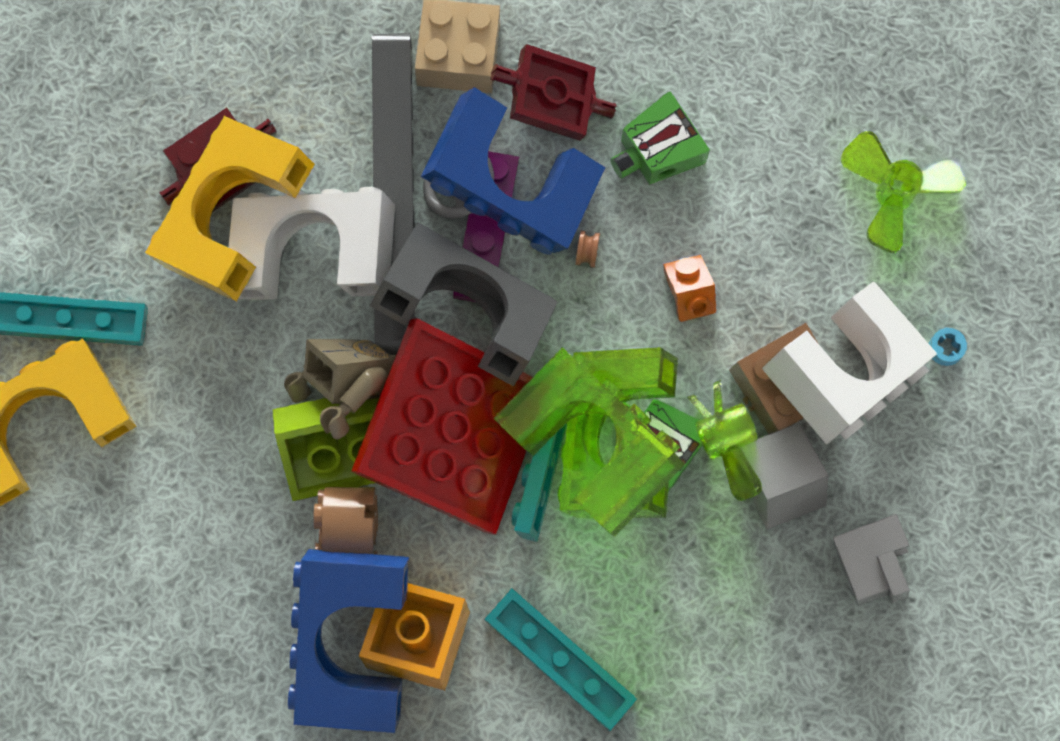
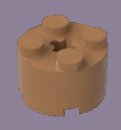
M325 487V490H318V504H314V529L320 530L319 543H316L315 550L378 554V551H374L378 532L376 487Z

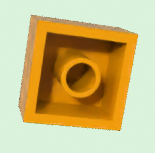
M408 583L407 599L402 610L375 608L359 654L361 661L367 669L445 691L470 614L466 600Z

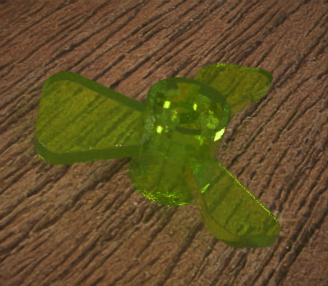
M871 131L860 133L844 149L841 155L843 167L878 184L876 197L882 206L869 225L866 235L872 245L889 253L898 252L903 245V210L912 204L918 193L953 194L961 192L966 186V179L960 167L953 161H942L924 171H921L915 163L908 160H898L891 163L878 137ZM894 179L904 182L901 190L892 188Z
M721 380L713 383L715 414H712L695 394L687 398L704 417V419L695 422V427L706 454L711 460L722 456L731 493L737 500L743 501L762 492V484L759 477L740 449L757 441L758 436L751 416L742 403L724 410Z

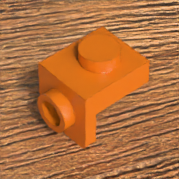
M701 255L663 264L667 283L676 302V314L680 322L716 313L715 284Z

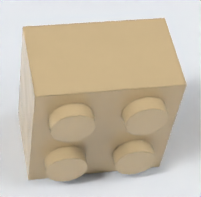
M423 0L415 62L417 86L469 91L475 87L483 93H492L494 80H490V76L492 75L491 71L496 64L500 32V5L449 0Z

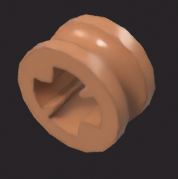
M580 231L575 265L580 266L581 263L586 262L591 268H595L600 233L595 232L593 236H588L586 231Z

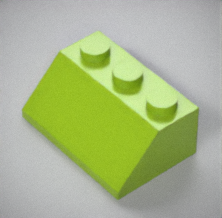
M327 398L272 409L274 434L292 501L318 496V490H325V487H360L375 483L351 472L379 398L366 400L355 413L350 412L345 416L350 430L340 439H334L331 432L326 434L320 423V414L324 409L340 405L332 404Z

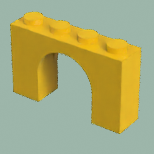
M224 116L218 128L212 133L210 142L200 159L193 166L190 176L179 195L173 200L158 231L152 236L150 245L145 253L163 267L237 302L256 266L239 252L213 241L210 234V218L216 203L233 187L249 182L264 184L296 198L315 164L299 147Z
M83 338L77 342L69 341L62 344L55 350V355L42 362L35 361L29 363L19 371L20 375L6 383L0 382V506L30 490L8 450L6 438L11 418L28 401L42 396H56L70 401L91 437L100 447L137 427L92 349Z

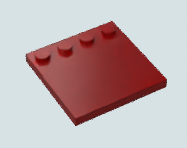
M418 318L410 319L351 472L480 531L496 535L529 446L533 430L542 410L541 399L545 387H550V385L522 372L515 385L512 386L478 367L485 352Z

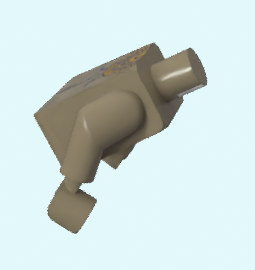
M307 339L304 371L302 373L294 372L289 374L284 380V387L294 403L304 401L310 396L311 390L307 384L309 382L332 404H340L338 407H328L320 414V423L325 433L331 432L334 439H340L350 430L345 416L350 412L355 413L366 400L380 398L396 355H389L370 340Z

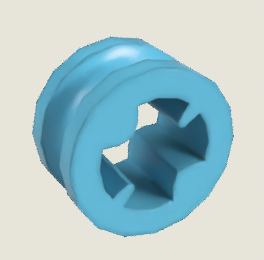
M954 328L940 329L929 342V345L937 353L932 359L944 366L956 364L967 350V342L964 335ZM946 338L951 339V345L957 348V353L952 351L949 356L944 355V349L938 346V340L942 343Z

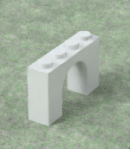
M362 187L358 192L345 193L337 189H324L321 191V194H306L299 191L296 198L285 193L284 196L250 193L247 198H233L228 248L239 252L256 266L238 299H277L280 261L284 247L297 231L315 223L335 225L339 232L340 252L337 285L351 297L375 296L391 268L395 204L382 190L375 187Z
M874 281L854 295L831 317L863 356L868 368L869 381L855 378L839 368L808 331L785 346L762 368L826 445L839 434L845 440L865 425L860 419L861 416H864L867 421L876 416L887 406L882 399L886 398L889 403L893 402L909 388L904 381L906 380L911 386L930 371L925 364L937 355L935 350Z

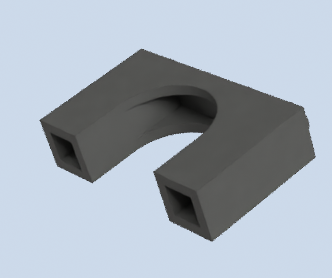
M418 222L383 279L370 306L406 326L418 303L426 294L436 290H450L464 294L484 309L493 329L491 341L478 367L514 386L530 362L558 301Z

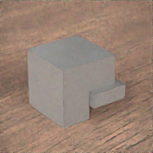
M800 423L739 446L740 454L729 458V466L745 498L753 496V502L766 529L773 528L826 506L829 475Z
M897 514L833 537L835 548L858 606L890 595L892 603L908 597L910 590L896 557L908 553L907 547H909V543Z

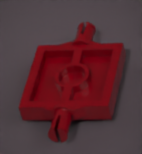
M528 44L520 50L516 71L499 66L498 64H495L491 71L490 80L510 85L512 88L513 99L510 119L581 141L586 136L588 120L592 113L612 119L616 112V103L596 98L594 88L596 67Z
M225 108L163 150L164 155L174 167L178 178L176 182L159 192L168 206L179 195L190 176L193 166L200 159L210 142L212 133L218 128L224 116L237 121L228 108ZM268 118L254 128L270 136L277 133ZM256 182L243 183L227 191L218 200L212 212Z

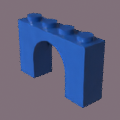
M475 87L460 95L421 177L431 183L430 187L437 193L449 197L453 195L463 201L464 207L468 211L479 216L487 215L497 221V226L502 231L511 235H521L531 241L530 246L538 252L550 255L568 249L605 167L572 148L557 155L540 193L534 200L520 201L511 198L495 184L488 167L489 146L508 107Z
M308 549L301 562L295 563L293 586L300 588L299 603H294L291 626L298 629L297 644L293 643L291 646L289 665L290 669H296V682L290 685L288 693V709L294 710V725L387 733L396 732L401 717L403 678L358 675L343 670L331 660L324 648L322 625L323 621L330 614L346 607L359 606L402 610L407 599L409 557L325 552Z

